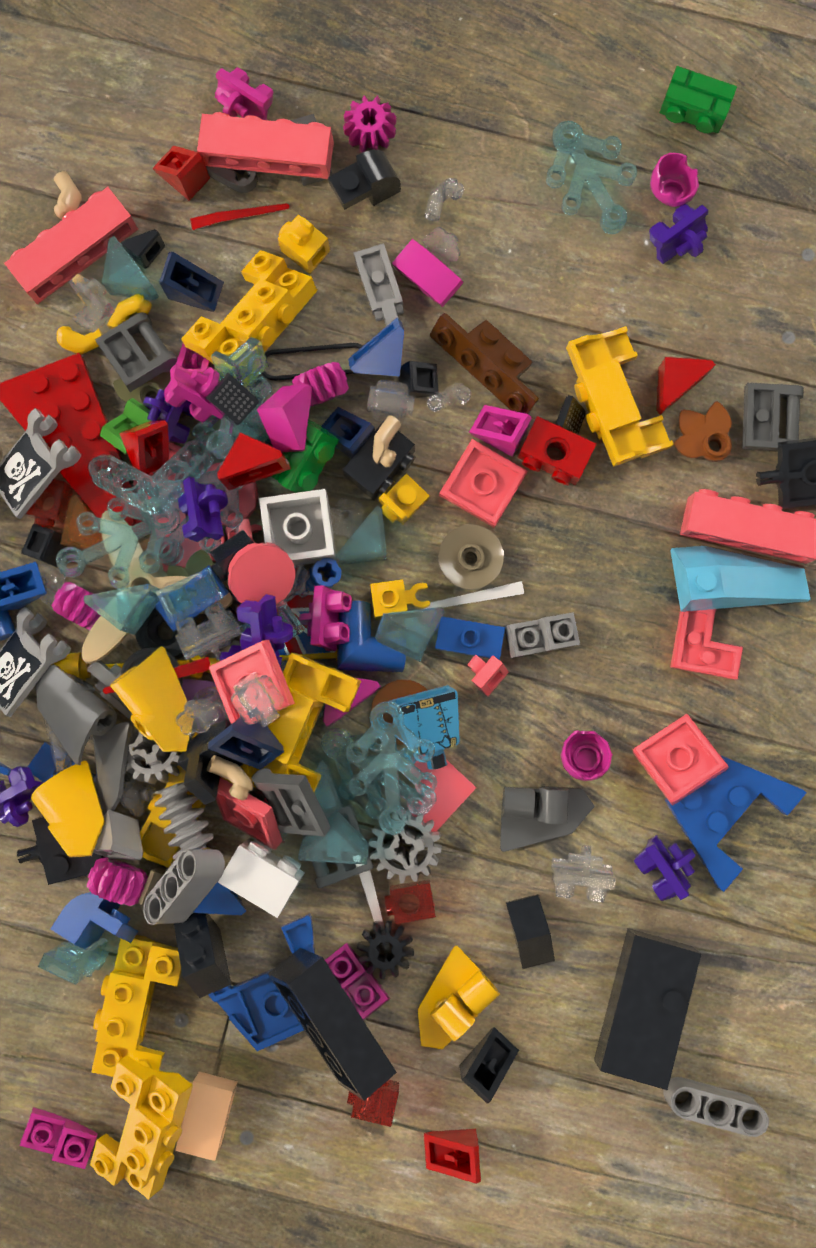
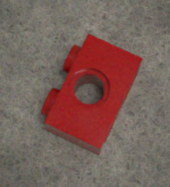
M537 416L520 450L518 459L522 460V464L530 470L539 472L541 469L552 474L551 478L560 484L568 486L571 483L576 485L582 476L596 443ZM552 447L558 448L563 453V459L552 460L548 456L547 450Z

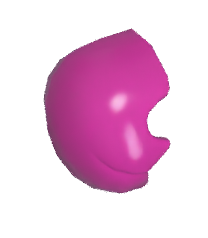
M670 152L663 155L651 174L650 187L652 193L666 206L679 207L692 201L699 188L698 170L691 169L687 165V156L684 154Z
M576 730L564 741L560 756L563 767L570 776L582 781H592L601 778L608 771L611 765L612 752L608 742L597 732Z

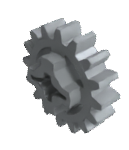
M133 725L125 772L133 774V779L141 782L145 780L146 783L155 785L158 780L167 783L168 773L176 776L180 774L177 766L179 765L178 759L182 752H163L154 740L144 737ZM140 761H146V764L150 765L151 769L145 768Z
M407 808L404 816H401L399 811L395 809L392 812L391 820L383 815L380 820L383 827L375 825L372 830L378 837L370 838L369 846L376 848L371 852L370 858L380 860L376 868L378 871L384 868L389 870L387 874V879L389 880L394 874H398L400 883H404L408 875L411 876L414 882H417L420 871L426 876L430 874L428 864L434 866L438 864L439 859L434 854L441 853L442 845L434 842L440 839L441 834L440 832H431L435 822L433 820L427 823L423 822L424 813L422 811L417 817H413L411 808ZM408 825L418 828L420 832L408 828ZM393 828V840L387 841L384 844L386 833ZM401 839H405L406 844H412L410 853L406 851L405 847H399ZM428 847L427 854L418 863V851ZM391 859H395V860L399 861L400 863L403 864V866H402V865H399V864H396V863L393 862Z

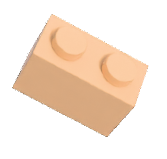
M199 1071L193 1082H190L193 1084V1088L181 1125L182 1134L177 1141L175 1151L215 1161L221 1150L238 1081Z

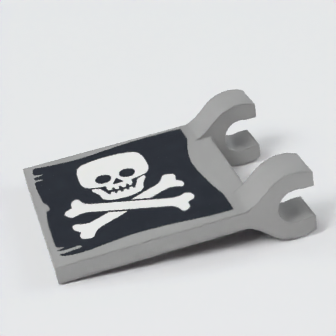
M36 408L28 415L27 430L0 462V494L15 517L19 519L25 515L62 469L77 463L81 457L76 447L71 445L68 449L64 442L59 439L53 443L50 449L42 437L52 433L57 428L58 423L49 414L45 418L41 411Z
M26 607L19 611L17 615V628L0 650V709L8 717L14 714L49 666L64 659L71 650L65 641L61 640L58 643L50 634H47L39 644L32 635L40 632L46 626L47 620L39 613L34 617V614Z

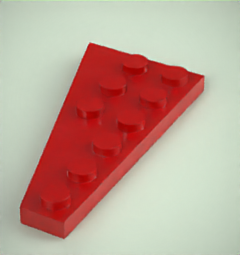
M80 352L1 382L0 401L25 431L28 427V415L36 408L41 411L45 418L49 414L58 423L57 428L52 433L42 437L50 449L53 443L59 439L64 442L68 449L72 445L81 454L79 461L70 467L62 469L60 473L95 516L101 521L105 511H114L123 517L136 536L149 532L119 449L100 436L103 425L107 424L108 421L85 360Z

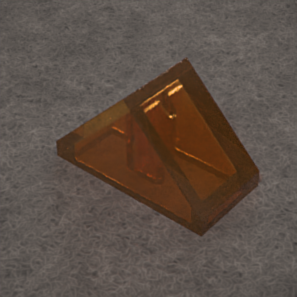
M74 495L69 501L60 544L69 549L108 556L103 543L99 521L85 502L77 495Z

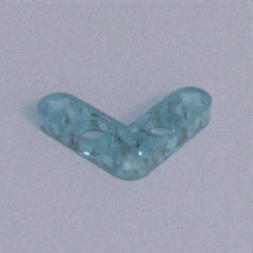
M196 439L186 443L152 476L111 455H100L93 458L89 463L88 469L93 483L145 513L158 515L168 510L185 493L183 481L188 476L193 477L197 481L212 466L214 458L210 444L204 440ZM174 473L185 474L179 480L172 481L168 479ZM126 481H138L134 487H121Z

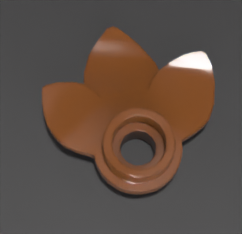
M716 401L709 408L706 415L691 410H681L679 414V428L683 436L674 442L678 452L688 458L703 456L706 460L712 462L725 459L732 448V442L728 436L732 421L725 407ZM711 441L718 443L719 451L711 450L709 443Z

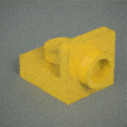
M406 473L387 494L383 493L379 497V502L382 505L379 510L392 523L398 520L404 525L430 498V495Z

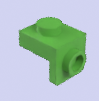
M134 398L129 399L123 414L103 425L100 436L126 455L127 451L119 433L149 422L147 417L150 410Z

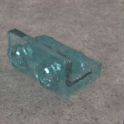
M102 937L86 949L78 947L69 941L68 943L64 941L44 953L38 967L76 985L85 977L90 978L95 969L99 971L102 968L109 953L104 950L108 940Z

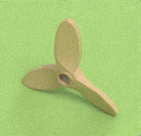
M110 510L105 511L101 517V534L111 563L125 585L124 591L102 613L86 637L82 647V658L85 663H95L109 655L130 633L146 608H150L155 602L191 578L185 576L154 578L149 574L145 555L136 535L122 516ZM145 584L151 587L150 592L145 596L133 594L135 588L139 585ZM229 592L199 614L219 612L228 608L233 602L232 595Z

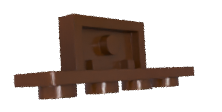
M443 313L438 318L430 333V337L511 411L529 414L539 398L518 378L529 369L533 362L487 320L467 333L448 314Z

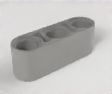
M217 849L183 850L144 901L143 913L147 923L155 925L185 922L222 877L225 868L222 853Z
M683 1077L671 1078L668 1090H663L664 1098L672 1111L683 1119L749 1137L761 1136L769 1126L767 1113L749 1095ZM680 1092H689V1097L684 1103H675V1098ZM722 1101L721 1108L714 1113L709 1112L712 1102ZM755 1110L751 1120L742 1121L746 1111Z

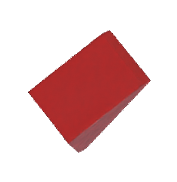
M173 146L153 167V170L188 201L210 179L203 157L199 152Z
M665 357L658 368L656 411L662 415L706 377L716 364L712 360Z
M165 420L149 421L119 433L136 476L140 481L169 470L168 423Z
M240 432L217 475L221 483L230 491L290 470L291 467L280 450Z
M476 1128L424 1133L426 1169L475 1184L481 1182L479 1144Z

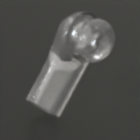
M447 178L433 188L429 195L424 214L425 218L431 221H438L444 202L450 197L453 200L462 197L464 193L463 184L458 182L456 178Z
M455 382L443 391L430 396L427 401L428 407L431 411L435 412L450 407L457 401L460 404H466L471 397V390L468 387H464V383Z

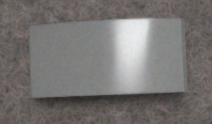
M574 612L504 626L511 658L580 645Z

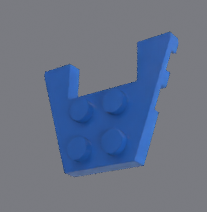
M721 756L728 765L726 771L673 806L667 798L665 802L698 853L702 864L712 876L716 887L724 892L743 868L717 847L720 840L759 794L782 814L789 815L807 792Z
M310 913L281 927L292 954L299 948L315 954L313 923ZM271 970L235 986L229 985L209 994V997L214 1002H217L228 1014L229 1020L256 1051L304 1031L269 977L268 973Z

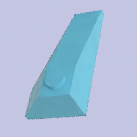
M708 546L680 547L670 550L681 612L807 602L811 600L804 568Z

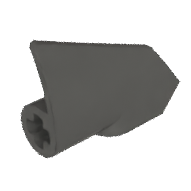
M53 664L49 666L36 683L37 708L74 763L81 765L83 752L90 735L102 736L109 732L117 721V713L93 694L95 688L91 684L77 676L64 672L57 665Z
M131 721L115 724L109 732L102 736L93 735L96 774L93 780L103 816L108 810L114 811L122 798V793L127 792L134 783L133 774L125 772L134 725Z
M542 786L539 789L504 787L500 849L502 852L572 834L595 806L582 788Z

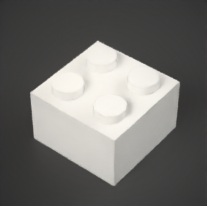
M325 489L259 498L265 544H267L266 542L274 543L282 548L289 555L294 566L313 564L323 558L337 560L329 500Z
M248 839L238 846L218 883L278 918L305 872L300 870L301 864L293 858L284 855L281 859L271 853L272 849L256 839L254 841Z

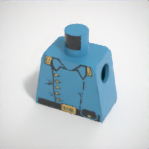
M446 685L389 700V707L408 751L413 756L425 754L428 769H439L446 766L444 749L457 746L460 742L457 691Z

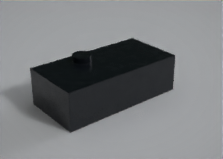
M627 928L594 1061L601 1072L668 1090L702 953L690 945Z
M299 948L268 973L341 1086L365 1101L397 1073L323 957Z

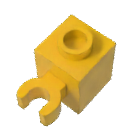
M299 214L292 222H286L279 231L278 242L281 252L309 274L314 271L330 252L328 238Z
M403 579L370 584L376 621L408 616L407 605H413L418 609H425L430 606V601L421 602L416 599L418 591L428 589L426 583H417L410 590H405Z

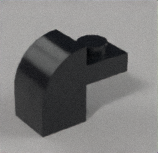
M369 150L356 155L355 163L328 177L329 184L344 210L366 198H369L372 205L375 206L401 192L400 180L386 155L381 150Z
M227 719L198 733L188 743L186 752H182L178 759V764L186 771L184 785L204 805L216 800L220 776L207 771L212 756L216 755L239 766L243 765L242 762L208 749L207 743L231 725Z

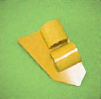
M160 646L138 666L129 669L115 679L110 686L133 714L131 715V720L144 737L154 740L163 752H186L193 714L167 652L163 646Z
M81 761V765L75 764L41 784L31 796L32 802L49 823L48 829L69 857L92 856L105 824L90 765L87 761Z
M457 945L452 948L418 1007L421 1046L442 1050L452 1040L456 1041L474 1024L475 1018L500 995L494 984Z

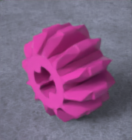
M365 95L362 98L361 104L352 100L351 110L345 111V124L343 126L344 134L349 137L351 147L359 145L362 153L367 148L378 150L379 145L387 149L389 139H394L396 135V128L394 127L396 125V115L391 113L389 102L380 105L378 95L372 102L368 101Z
M337 362L326 363L295 376L292 380L293 385H312L310 407L345 394L349 388L346 374Z
M64 582L61 589H58L54 596L55 600L51 606L57 614L81 627L91 630L98 618L111 604L72 582Z
M101 858L96 860L94 867L90 870L87 888L92 894L98 895L99 898L120 905L131 906L139 902L148 875L143 869H139L126 862Z

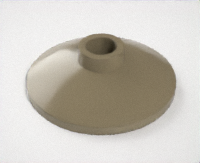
M463 525L448 533L442 541L438 555L439 566L445 578L453 585L467 590L480 589L492 583L501 572L504 562L503 547L497 536L489 529L479 525ZM469 553L474 554L477 558L476 563L467 564L464 560L465 555Z

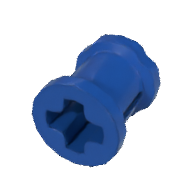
M323 558L307 571L305 577L306 584L313 592L314 586L323 585L331 589L341 578V568L335 560ZM324 571V577L328 578V580L323 581L322 574L318 572Z

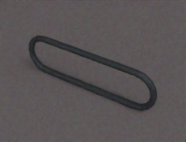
M342 343L274 349L265 352L261 356L258 367L260 373L269 380L294 379L295 376L300 374L279 376L267 374L263 367L265 359L273 354L352 347L360 349L363 345L359 343ZM351 369L344 370L345 374H356Z

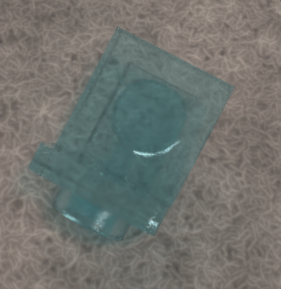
M250 337L230 356L217 351L211 355L215 370L219 372L220 381L229 373L245 388L269 367L261 341Z

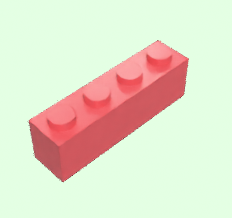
M215 112L212 115L202 114L197 152L203 157L205 166L328 179L330 176L334 140L331 127H326L318 122H311L307 125L297 124L288 119L268 121L252 115L239 118L231 117L226 113Z
M106 187L104 190L92 194L88 201L77 210L66 213L62 221L54 227L42 231L36 240L28 246L16 250L4 264L36 304H39L136 232L138 228L128 211L109 187Z
M700 489L699 492H694L687 499L680 531L681 536L804 564L816 560V519L813 513L796 511L792 514L782 511L783 508L774 504L757 506L750 504L751 501L744 497L734 496L731 499L718 497V492L708 489Z

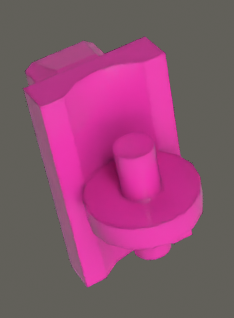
M238 67L230 73L221 68L216 73L218 86L215 98L224 106L223 113L231 117L239 115L244 118L245 116L252 115L262 120H267L268 109L273 103V89L265 84L259 85L256 89L249 86L247 73Z
M175 364L170 369L171 381L164 390L165 401L174 407H180L185 400L191 402L190 414L202 423L212 415L221 419L223 415L206 399L219 384V372L210 367L203 373L198 370H194L191 373L180 365Z
M323 585L314 586L313 603H309V613L299 615V623L308 625L307 636H311L310 645L325 648L326 651H337V645L349 642L350 629L347 624L339 622V613L349 612L352 604L351 595L341 591H334Z

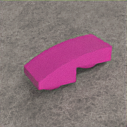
M414 239L406 245L392 262L396 270L415 283L424 294L441 307L449 301L464 283L452 270Z
M345 943L325 959L363 1020L390 1000V997L373 974L367 973V966L359 962V956L348 943Z
M33 1107L19 1146L53 1154L52 1161L85 1169L98 1133L70 1119Z

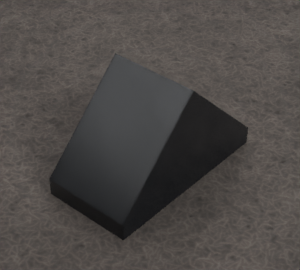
M538 894L506 902L522 969L555 961L551 933Z
M495 1027L492 1028L459 1065L461 1080L488 1104L494 1097L519 1049Z

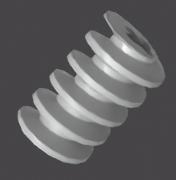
M184 782L152 793L162 794V797L154 803L155 807H166L167 809L159 816V819L171 820V824L163 830L164 833L176 834V837L168 843L169 847L181 848L173 856L174 860L183 850L206 848V844L213 839V834L201 833L209 823L206 820L197 821L196 818L204 812V808H192V804L198 798L195 795H188V789Z

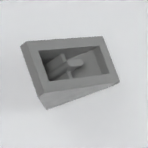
M108 810L104 815L105 824L93 853L110 859L141 860L143 849L139 821Z

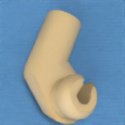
M61 171L54 177L55 183L61 190L57 204L54 206V212L60 219L66 213L77 210L82 200L80 191L66 171Z
M388 416L374 436L373 459L377 465L381 463L384 467H390L395 460V451L389 450L388 447L390 441L401 427V423L396 417Z
M216 755L212 756L207 771L234 783L229 790L231 796L240 800L247 799L249 791L253 789V782L244 770L236 763Z

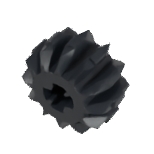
M391 919L386 920L385 930L381 929L378 921H374L373 930L375 934L370 930L364 929L362 936L367 941H361L357 944V949L366 952L359 956V962L367 963L371 961L367 968V973L372 974L376 968H379L380 979H385L386 970L390 969L394 978L398 977L399 970L397 965L403 969H408L410 963L404 957L414 956V949L406 947V945L413 941L412 935L400 937L404 932L405 926L400 924L393 931L391 930ZM383 942L385 946L386 942L391 943V952L393 954L389 955L386 952V956L379 953V944Z

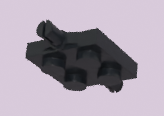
M816 438L778 442L776 470L756 473L758 486L776 483L778 487V506H781L783 509L816 505Z
M43 816L32 820L36 835V846L17 850V857L22 856L18 859L20 864L36 859L40 860L44 867L48 885L89 875L97 859L107 858L95 853L92 856L69 857L48 829L49 823Z

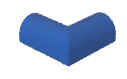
M352 601L349 612L339 613V622L348 625L350 638L349 642L337 645V670L403 672L406 660L405 638L371 637V604L365 601Z

